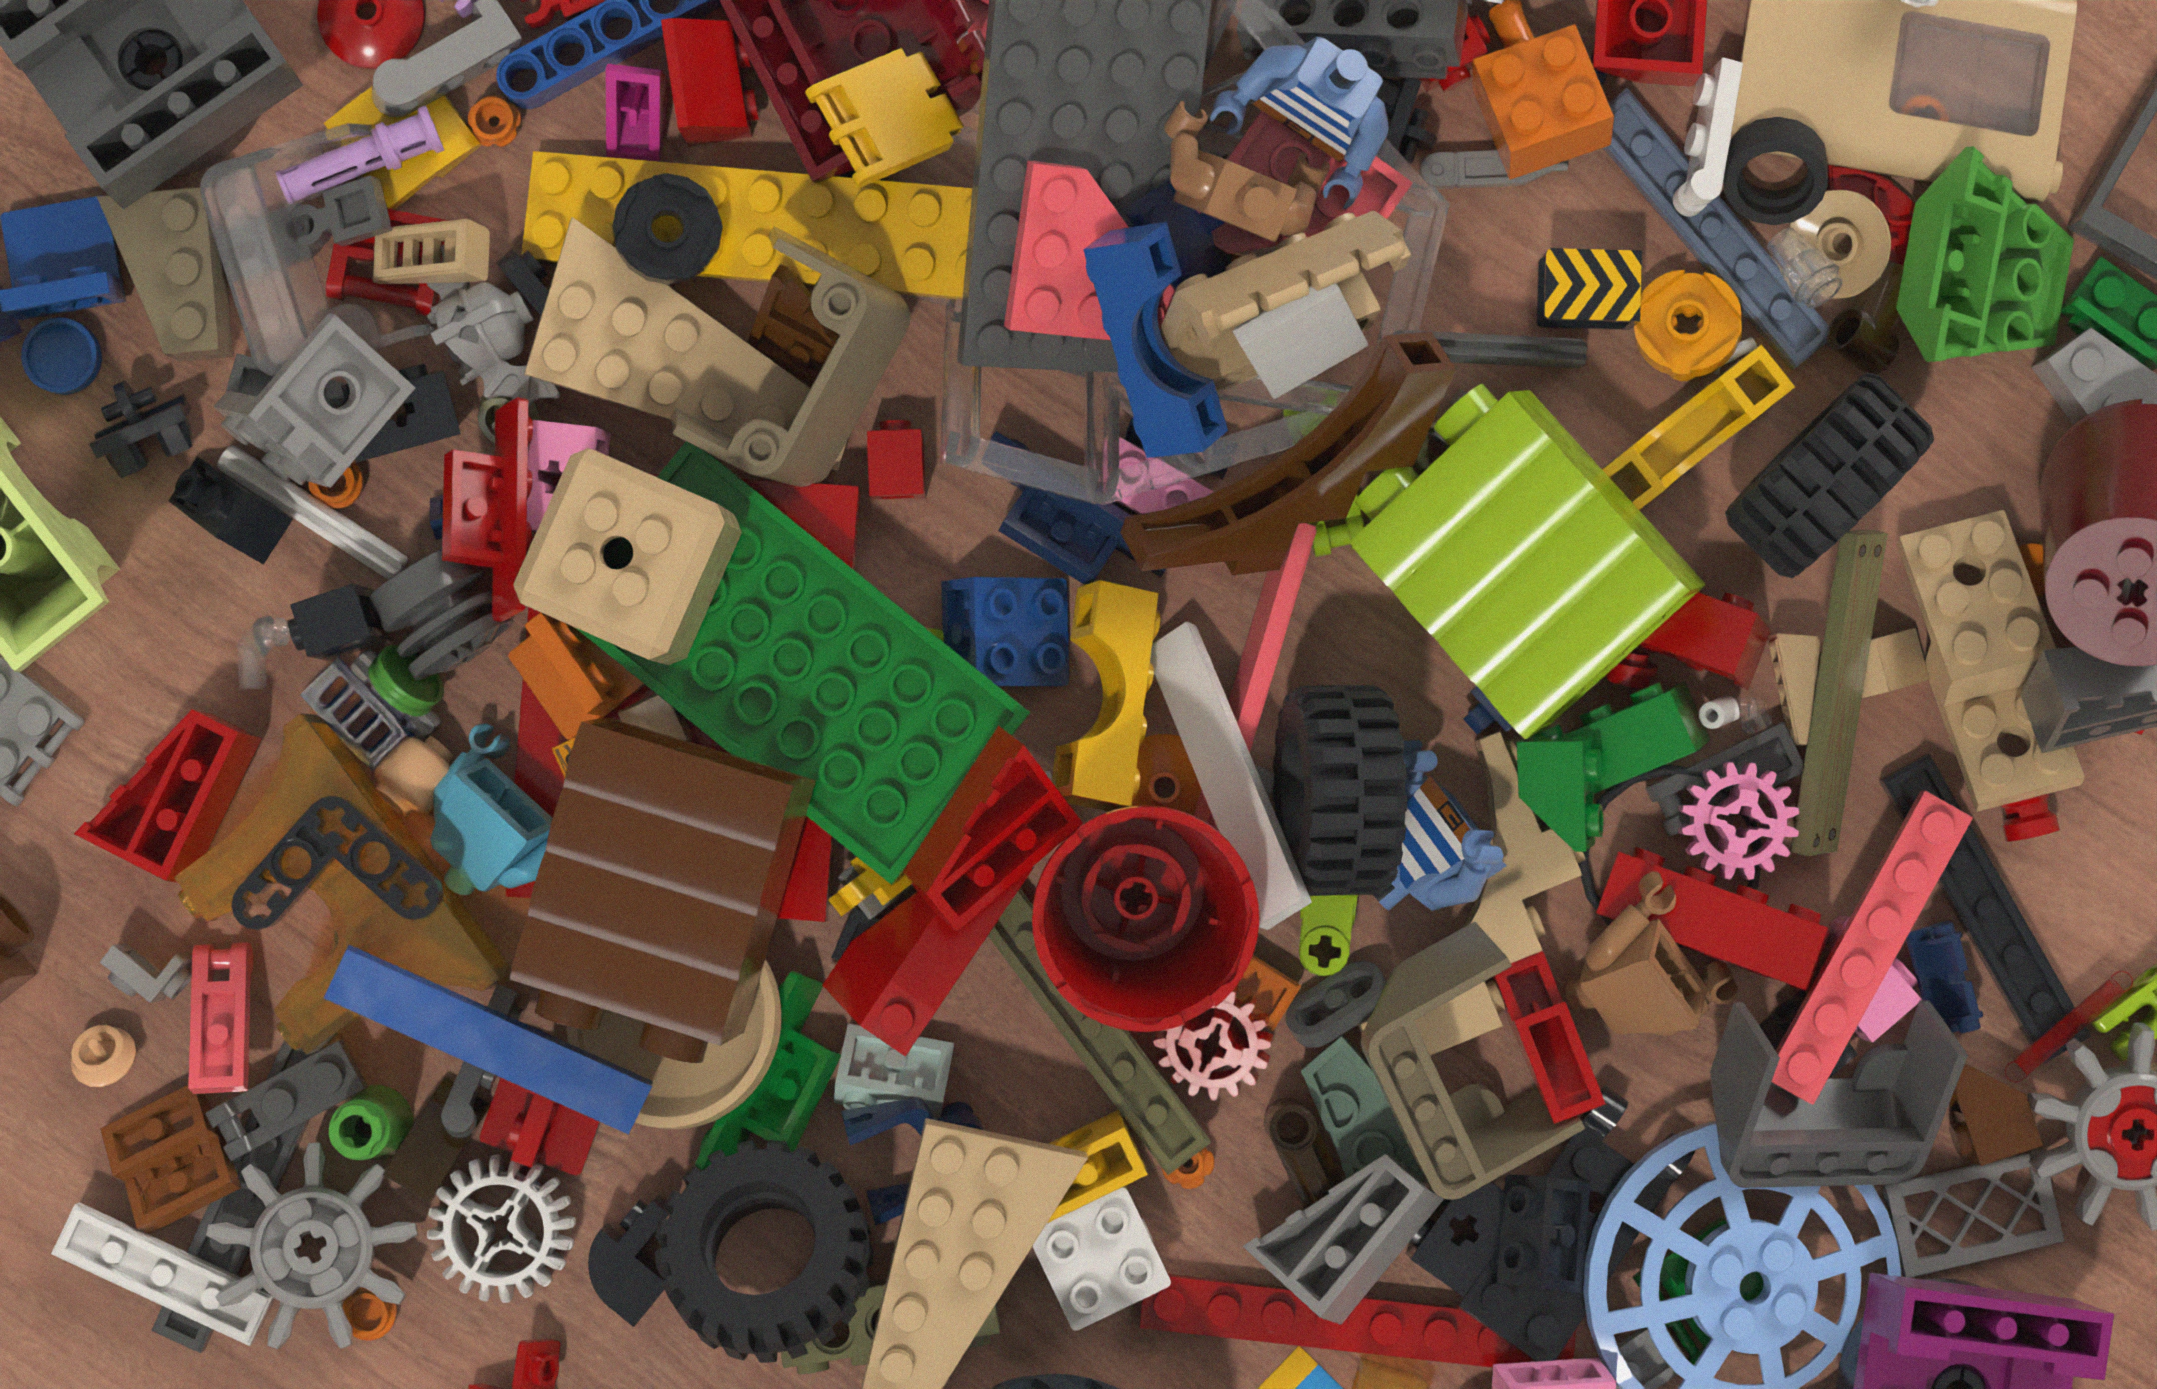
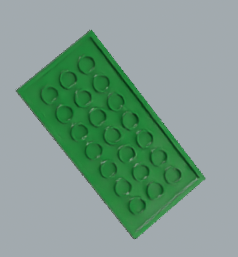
M685 441L657 478L710 500L735 514L742 532L687 658L671 665H665L648 660L585 631L576 629L731 755L816 780L806 816L892 885L903 873L997 727L1000 726L1013 736L1031 712L714 456ZM614 538L607 543L604 549V560L611 569H622L631 562L633 547L626 538Z

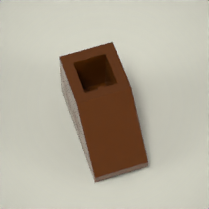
M1965 1063L1949 1102L1955 1121L1954 1125L1949 1126V1132L1959 1156L1966 1155L1969 1162L1983 1166L2043 1146L2026 1093Z

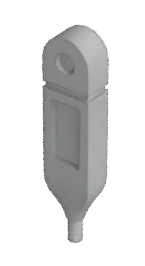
M1497 150L1457 153L1439 152L1430 154L1423 160L1419 169V176L1422 183L1431 189L1523 186L1551 171H1567L1568 162L1564 161L1509 180Z

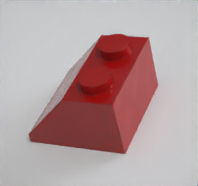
M1597 0L1593 68L1637 83L1692 87L1703 71L1707 0Z
M683 18L662 19L661 25L677 127L688 146L692 147L752 137L750 122L759 120V110L755 89H745L742 73L743 68L751 67V61L731 22Z

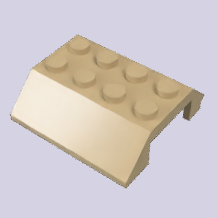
M1375 210L1355 217L1354 213H1346L1330 221L1324 227L1325 231L1308 238L1305 233L1292 235L1280 242L1275 247L1276 251L1257 258L1255 253L1239 257L1226 267L1225 272L1211 278H1207L1206 274L1195 275L1182 282L1176 288L1177 292L1173 296L1160 328L1161 337L1169 352L1181 365L1198 375L1213 379L1216 391L1219 393L1259 376L1233 333L1234 328L1247 320L1257 317L1263 311L1269 312L1309 295V287L1319 291L1337 283L1361 331H1367L1371 329L1381 308L1362 270L1363 268L1370 270L1388 261L1394 272L1405 268L1411 253L1404 241L1402 230Z

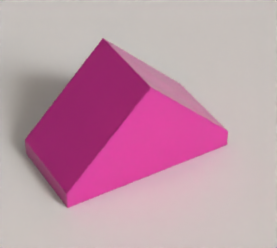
M607 64L606 157L661 162L670 84L662 70Z

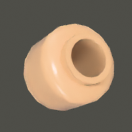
M412 736L404 737L376 766L374 775L379 784L374 790L387 805L404 817H408L410 813L420 816L426 815L433 809L434 789L447 774L450 768L449 762L454 756L441 742L432 736H429L424 742Z

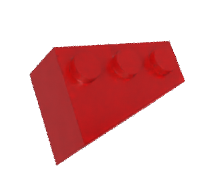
M1701 589L1637 647L1650 653L1657 652L1685 662L1686 667L1702 672L1704 669L1734 680L1732 685L1748 691L1771 630L1760 615L1752 611L1755 605L1753 602L1726 592L1723 593L1722 599L1719 600L1702 594Z
M191 709L145 758L147 762L125 785L120 784L109 796L111 800L90 822H84L74 835L165 881L191 885L262 738L216 715Z

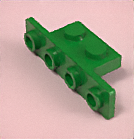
M791 971L786 980L780 984L778 991L781 1002V1030L772 1063L753 1093L730 1113L717 1119L714 1126L704 1135L695 1167L702 1171L711 1165L707 1156L720 1149L723 1150L726 1157L738 1153L737 1143L746 1142L751 1132L767 1141H786L790 1151H795L841 1058L840 1053L801 1032L823 988L822 982Z

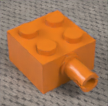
M1505 0L1502 4L1498 3L1489 11V17L1495 26L1504 49L1473 59L1472 89L1509 180L1610 146L1612 143L1614 115L1576 25L1574 24L1534 38L1522 10L1520 0Z

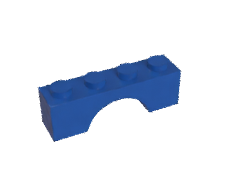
M1167 222L1110 230L1083 249L1086 257V271L1096 290L1102 310V324L1105 332L1110 336L1118 363L1119 380L1126 389L1134 415V429L1137 436L1141 439L1146 458L1204 452L1224 435L1228 428L1213 379L1198 375L1181 365L1169 352L1160 334L1158 305L1161 296L1169 284L1182 275Z

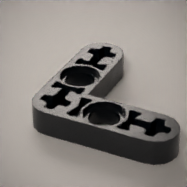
M327 796L320 798L308 808L237 888L232 898L231 907L237 921L248 929L260 930L273 927L285 917L335 859L392 910L405 919L419 920L433 915L438 911L443 902L444 892L438 878L357 805L345 797ZM342 808L345 814L342 816L341 822L352 833H358L361 824L368 830L367 833L361 835L352 843L347 854L341 849V846L350 842L347 837L339 831H330L325 834L322 830L327 822L321 815L324 809L337 811ZM374 841L385 845L390 854L389 865L379 874H371L366 871L360 861L361 851L364 846ZM295 846L305 849L311 858L309 872L299 879L288 876L282 867L283 855L288 849ZM402 862L409 866V870L400 874L408 883L418 885L424 881L427 884L428 888L424 895L429 900V903L426 907L417 904L409 908L405 904L409 894L398 883H392L389 891L383 887L382 884L397 874ZM270 871L278 883L292 889V892L286 896L283 890H276L266 903L271 910L270 915L257 914L251 917L248 911L253 904L247 897L250 893L255 895L263 894L271 887L274 882L264 878L265 874Z

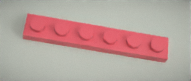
M1927 791L1919 792L1777 1047L1776 1052L1780 1059L1771 1081L1773 1084L1814 1105L1971 823L1972 816Z

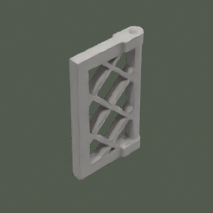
M2042 1148L2032 1149L1983 1166L1972 1164L1913 1178L1903 1183L1884 1184L1883 1197L1885 1198L1888 1214L1897 1239L1903 1276L1911 1278L2064 1242L2051 1177L2041 1180L2034 1173L2029 1163L2031 1159L2043 1153L2044 1150ZM2029 1167L2032 1182L2024 1195L1999 1181L2003 1173ZM1980 1178L1988 1179L1971 1208L1946 1193L1951 1185ZM1995 1185L2020 1199V1202L2003 1228L1979 1213ZM1930 1190L1936 1192L1919 1220L1907 1213L1904 1196ZM2034 1195H2035L2037 1204L2032 1201V1198H2033ZM1943 1197L1968 1212L1951 1240L1926 1226ZM2028 1205L2039 1211L2042 1229L2017 1235L2011 1233ZM1975 1217L2000 1232L1995 1240L1966 1247L1959 1246ZM1910 1222H1912L1913 1224H1915V1226H1914V1228H1913L1912 1231H1911ZM1922 1230L1946 1243L1947 1247L1944 1252L1918 1258L1915 1242Z

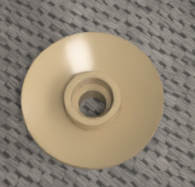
M1849 190L1826 191L1823 200L1810 214L1790 223L1786 240L1787 257L1797 279L1813 293L1833 299L1856 296L1873 285L1881 277L1887 266L1891 251L1889 227L1880 209L1867 197ZM1845 233L1852 239V249L1849 253H1844L1839 246V240Z

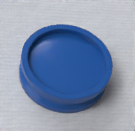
M56 317L46 319L30 330L22 345L21 360L25 373L35 385L54 394L69 395L84 390L95 380L102 364V351L98 339L86 326L72 319Z

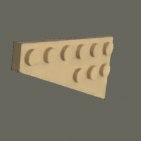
M571 217L525 368V376L670 421L671 415L675 408L730 437H733L736 430L742 424L753 419L769 420L788 430L810 390L808 386L668 285L647 281L628 269L614 246ZM845 445L841 450L838 458L836 459L831 471H838L842 455L845 449Z
M925 1118L861 1389L943 1388L1087 1161V1152Z

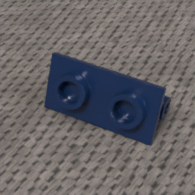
M1946 920L1909 932L1906 942L1922 1000H1930L1952 1033L1957 1031L1959 1033H1966L1980 1029L1979 1018L1984 1015L1983 1011L1978 1008L1972 982L1966 981L1964 971L1968 970L1960 941V938L1963 937L1961 931L1955 932L1953 922Z

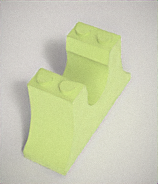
M0 416V654L15 672H22L109 603L101 584L121 569L88 527L74 518L69 519L61 514L43 497L22 472L10 454L21 442Z

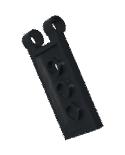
M1606 1085L1600 1089L1606 1104L1583 1113L1580 1119L1585 1129L1566 1139L1542 1175L1590 1183V1192L1595 1191L1599 1193L1603 1199V1205L1598 1212L1592 1213L1588 1211L1582 1292L1572 1293L1498 1284V1248L1465 1297L1461 1296L1455 1305L1534 1362L1556 1360L1586 1314L1583 1294L1585 1258L1592 1231L1606 1199L1624 1174L1634 1165V1163L1602 1142L1605 1136L1618 1123L1629 1101ZM1673 1132L1670 1133L1662 1142L1675 1134ZM1695 1150L1665 1167L1643 1188L1634 1203L1653 1213L1672 1183L1684 1172ZM1622 1222L1614 1240L1608 1264L1607 1281L1640 1233V1231L1625 1222Z

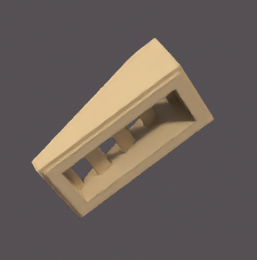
M469 219L391 227L392 231L375 236L373 282L462 283L485 281L488 278L490 233L486 227ZM441 241H445L444 263H440ZM398 242H404L403 267L397 268ZM420 242H423L422 265H419Z
M1780 633L1768 635V645L1784 723L1795 746H1805L1808 742L1817 685L1820 639H1818V636Z

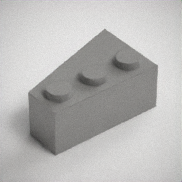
M2092 328L2073 336L2031 367L2073 425L2088 414L2114 403L2143 399L2142 404H2157V374Z
M1384 1154L1330 1189L1327 1196L1303 1211L1298 1210L1285 1218V1223L1262 1238L1256 1237L1243 1245L1253 1257L1320 1318L1342 1324L1444 1200V1198L1435 1194L1428 1183L1406 1163L1387 1154Z

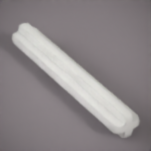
M230 445L221 455L217 463L218 470L386 579H391L405 569L408 562L406 555L338 511L319 501L290 480L285 481L265 464L239 447Z

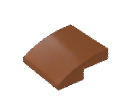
M188 1085L100 1128L112 1175L124 1181L136 1228L146 1234H150L242 1188L234 1162L230 1161L223 1148L227 1145L224 1136L218 1126L212 1128L205 1115L206 1112L211 1110L205 1095L193 1094L188 1089Z

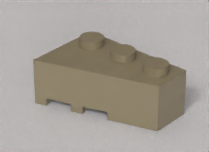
M206 187L148 192L123 210L109 195L97 196L163 353L179 362L233 357L226 268L221 262L220 243L223 238L220 197Z

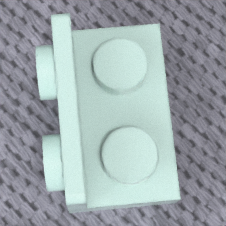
M848 1023L835 1082L834 1102L843 1105L845 1109L849 1110L917 1097L929 1106L935 1119L941 1118L954 1043L918 1037L905 1057L860 1025Z

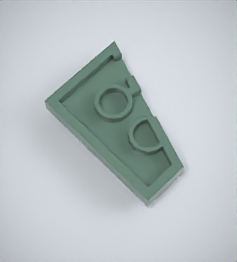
M1342 1034L1302 1067L1301 1072L1325 1129L1330 1134L1346 1178H1349L1384 1154H1387L1406 1163L1424 1179L1368 1060L1347 1036Z

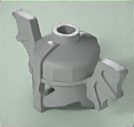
M445 245L441 246V252L443 257L442 263H444ZM470 282L427 283V286L437 292L442 300L441 303L432 307V311L427 315L431 324L437 323L438 329L430 334L437 346L446 343L449 347L448 353L453 362L461 364L459 373L462 377L460 379L462 385L481 376L484 381L483 395L486 399L491 400L498 396L510 397L512 399L516 397L528 399V407L534 401L542 398L557 399L560 397V392L556 385L525 376L526 366H513L506 362L523 352L525 347V324L534 320L519 290L508 295L488 282L479 283L471 288Z

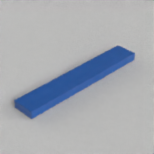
M348 945L324 995V999L628 1135L653 1085V1081L352 945Z

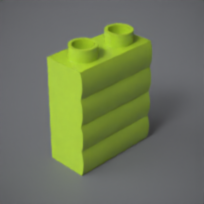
M1480 384L1460 398L1434 425L1436 432L1450 447L1420 476L1412 467L1386 469L1357 497L1355 503L1368 516L1371 522L1349 543L1372 571L1394 592L1413 617L1438 641L1455 664L1484 693L1505 720L1526 740L1546 730L1699 592L1706 583L1530 390L1509 391L1498 401L1484 384Z

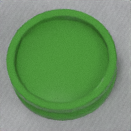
M399 645L386 646L369 665L368 674L372 685L379 695L397 710L411 716L420 717L427 715L444 695V685L439 674H434L422 680H415L408 668L420 655L416 653L408 657H401L397 652Z

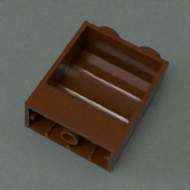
M610 717L582 721L572 747L564 785L552 819L546 850L533 887L528 915L516 948L510 980L541 989L535 1013L549 1021L578 1029L598 1030L604 1010L612 1011L645 1022L639 1041V1046L643 1049L677 1061L689 1063L703 1062L709 1042L721 1046L745 1032L816 780Z

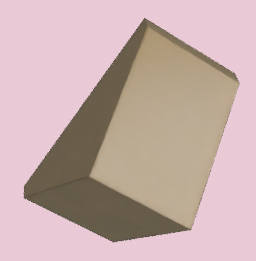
M1916 628L1871 639L1862 698L1930 680ZM1819 653L1818 672L1820 666L1821 653Z

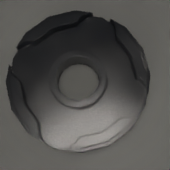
M664 173L654 175L653 178L645 179L640 183L637 182L627 189L616 206L612 233L616 251L628 269L647 281L669 285L689 281L708 268L718 252L723 226L718 208L704 187L688 177ZM660 216H673L679 220L683 227V234L679 239L673 242H663L655 237L651 226Z

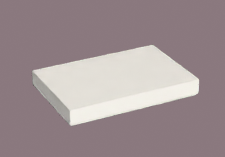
M1337 283L1319 291L1309 287V295L1269 312L1263 311L1257 317L1247 320L1233 330L1240 346L1273 399L1280 397L1369 346Z

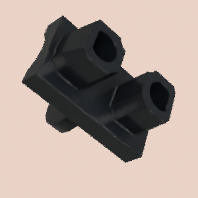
M1406 77L1397 81L1382 78L1383 83L1377 97L1384 102L1389 130L1376 156L1392 167L1402 142L1397 159L1403 163L1412 164L1418 148L1433 150L1437 140L1434 134L1424 130L1429 112L1415 108L1410 123L1407 124L1422 81Z
M122 381L113 387L117 401L102 407L101 411L107 422L125 416L126 419L95 432V440L89 444L96 458L105 455L120 478H124L140 471L149 463L138 440L155 433L166 457L174 456L193 447L195 441L187 419L191 407L185 395L181 394L143 411L142 407L158 401L154 389L149 386L134 393L130 385L126 381Z

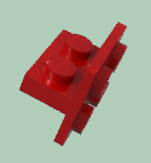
M500 1077L479 1139L483 1143L513 1153L510 1160L530 1168L537 1163H542L577 1176L583 1172L600 1122Z

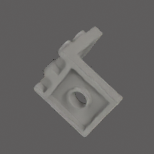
M329 313L257 397L227 390L213 407L225 417L221 426L242 444L247 445L250 442L266 453L261 460L276 475L285 481L291 478L300 485L308 481L331 488L413 392L415 387L338 316ZM340 376L348 383L350 394L344 405L332 408L324 398V388L330 379Z

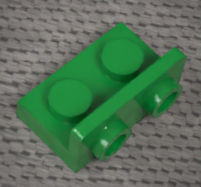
M2102 256L2096 258L2062 305L2061 314L2070 319L2067 323L2068 327L2076 334L2092 328L2150 370L2157 369V295Z

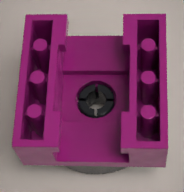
M1870 1273L1864 1316L1852 1331L1844 1347L1837 1373L1836 1389H1946L1951 1382H1954V1389H2072L2073 1377L2105 1380L2114 1313L2076 1299L1985 1288L1958 1279L1936 1278L1923 1280Z

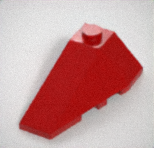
M1034 867L1028 870L957 932L930 908L917 891L870 928H867L854 938L822 986L862 1028L906 1057Z

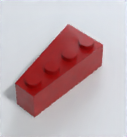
M1634 847L1631 856L1618 852L1596 911L1597 914L1615 920L1629 904L1635 907L1642 900L1638 888L1640 880L1650 872H1658L1663 880V885L1653 896L1662 893L1667 886L1671 885L1676 894V904L1672 911L1666 914L1658 915L1652 913L1647 918L1649 922L1659 919L1673 940L1686 948L1721 961L1725 960L1733 963L1735 966L1760 976L1790 984V987L1800 991L1809 992L1831 933L1828 927L1819 924L1822 914L1790 903L1788 912L1766 905L1769 895L1738 884L1735 893L1715 887L1717 876L1686 865L1683 875L1663 868L1665 857L1638 847Z

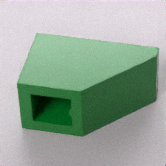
M1592 735L1532 736L1526 740L1524 738L1517 742L1518 797L1575 852H1586L1595 845V837H1602L1604 826L1602 805L1594 804L1593 782L1601 781L1602 757L1600 749H1592Z

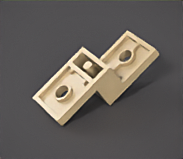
M2005 510L1899 536L1897 547L1931 639L1925 661L1930 679L1929 682L1975 811L1978 812L2082 785L2085 776L2074 746L2041 753L2020 696L2042 651L2056 649ZM1961 565L1974 566L1982 574L1983 580L1976 585H1964L1956 580L1953 570ZM2008 734L2019 736L2026 743L2028 751L2018 757L2008 756L2000 750L1997 740Z

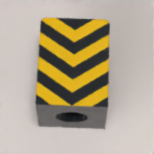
M1548 249L1545 257L1538 261L1537 326L1540 328L1631 330L1640 322L1642 251Z

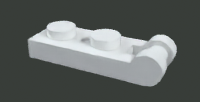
M1723 57L1707 74L1702 73L1696 83L1693 104L1699 106L1697 120L1688 131L1684 147L1685 154L1690 155L1686 182L1673 195L1675 209L1684 216L1692 217L1697 215L1721 192L1743 66L1742 62Z

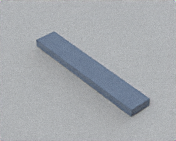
M1626 88L1609 103L1614 115L1612 143L1603 149L1706 271L1721 278L1731 287L1739 300L1741 312L1790 370H1794L1826 343V335L1830 326L1719 195L1708 203L1702 211L1692 217L1684 216L1675 209L1673 195L1686 182L1689 160L1630 90Z

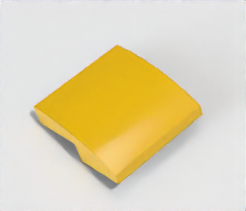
M371 86L323 124L342 147L372 135L371 129H374L376 124L383 122L386 126L417 115L418 110L402 117H389L381 113L375 107L372 100ZM446 95L426 105L445 151L436 153L434 150H430L402 161V168L393 170V168L387 170L386 166L363 174L364 177L373 176L380 179L386 206L389 209L396 210L436 176L443 178L482 146L472 133V129Z

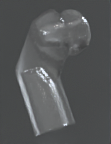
M270 615L258 618L239 640L237 646L239 690L267 688L265 657L272 650L273 646H285L289 643L291 636L286 619H273Z

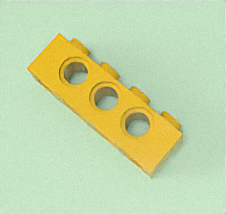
M1119 1110L1048 1143L1087 1152L1088 1159L1047 1223L1148 1175L1142 1155Z

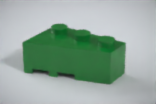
M1686 681L1665 690L1662 689L1660 682L1630 694L1632 704L1613 711L1610 703L1580 715L1579 717L1583 725L1563 733L1560 724H1557L1534 736L1592 735V749H1600L1602 757L1601 781L1593 782L1594 793H1597L1695 753L1711 740L1705 726L1699 719L1698 709Z

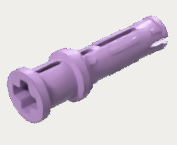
M426 105L418 108L417 115L386 126L383 122L376 124L375 128L371 129L372 135L326 152L298 165L276 171L277 179L289 205L384 166H386L387 170L392 168L397 170L402 168V161L430 150H434L436 153L445 151Z

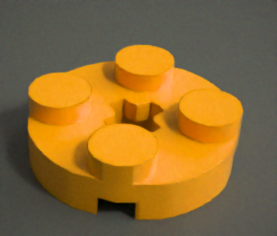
M1685 270L1665 273L1653 280L1641 293L1640 322L1634 326L1636 346L1642 357L1653 368L1662 373L1669 374L1674 380L1689 381L1694 377L1710 374L1722 367L1732 357L1742 337L1741 306L1731 287L1716 275L1703 272V275L1685 273ZM1681 313L1688 318L1697 314L1701 318L1697 324L1698 332L1692 335L1678 333L1676 331L1678 322L1675 317Z

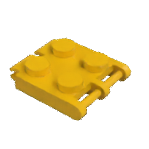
M900 48L820 81L805 91L810 103L817 102L832 131L828 135L833 144L841 145L856 173L853 174L852 178L857 187L866 186L949 150L954 142L952 137L959 134L964 127L946 94L930 99L929 95L938 90L937 87L941 84L923 52L907 57L903 49Z

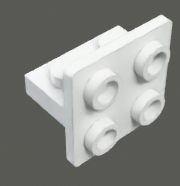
M1124 1186L1047 1223L1033 1244V1249L1074 1331H1078L1169 1287L1171 1284L1170 1277L1153 1244V1238L1144 1219H1141L1127 1188Z

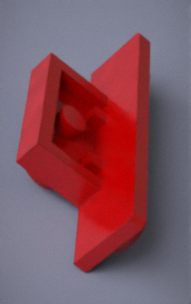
M519 397L514 398L495 411V455L452 449L444 454L442 561L493 568L492 616L494 621L503 622L524 611L526 605L520 603L513 584L532 540V527L527 521V499L532 490L533 477L531 470L527 469L528 446L533 436V421L528 416V399Z

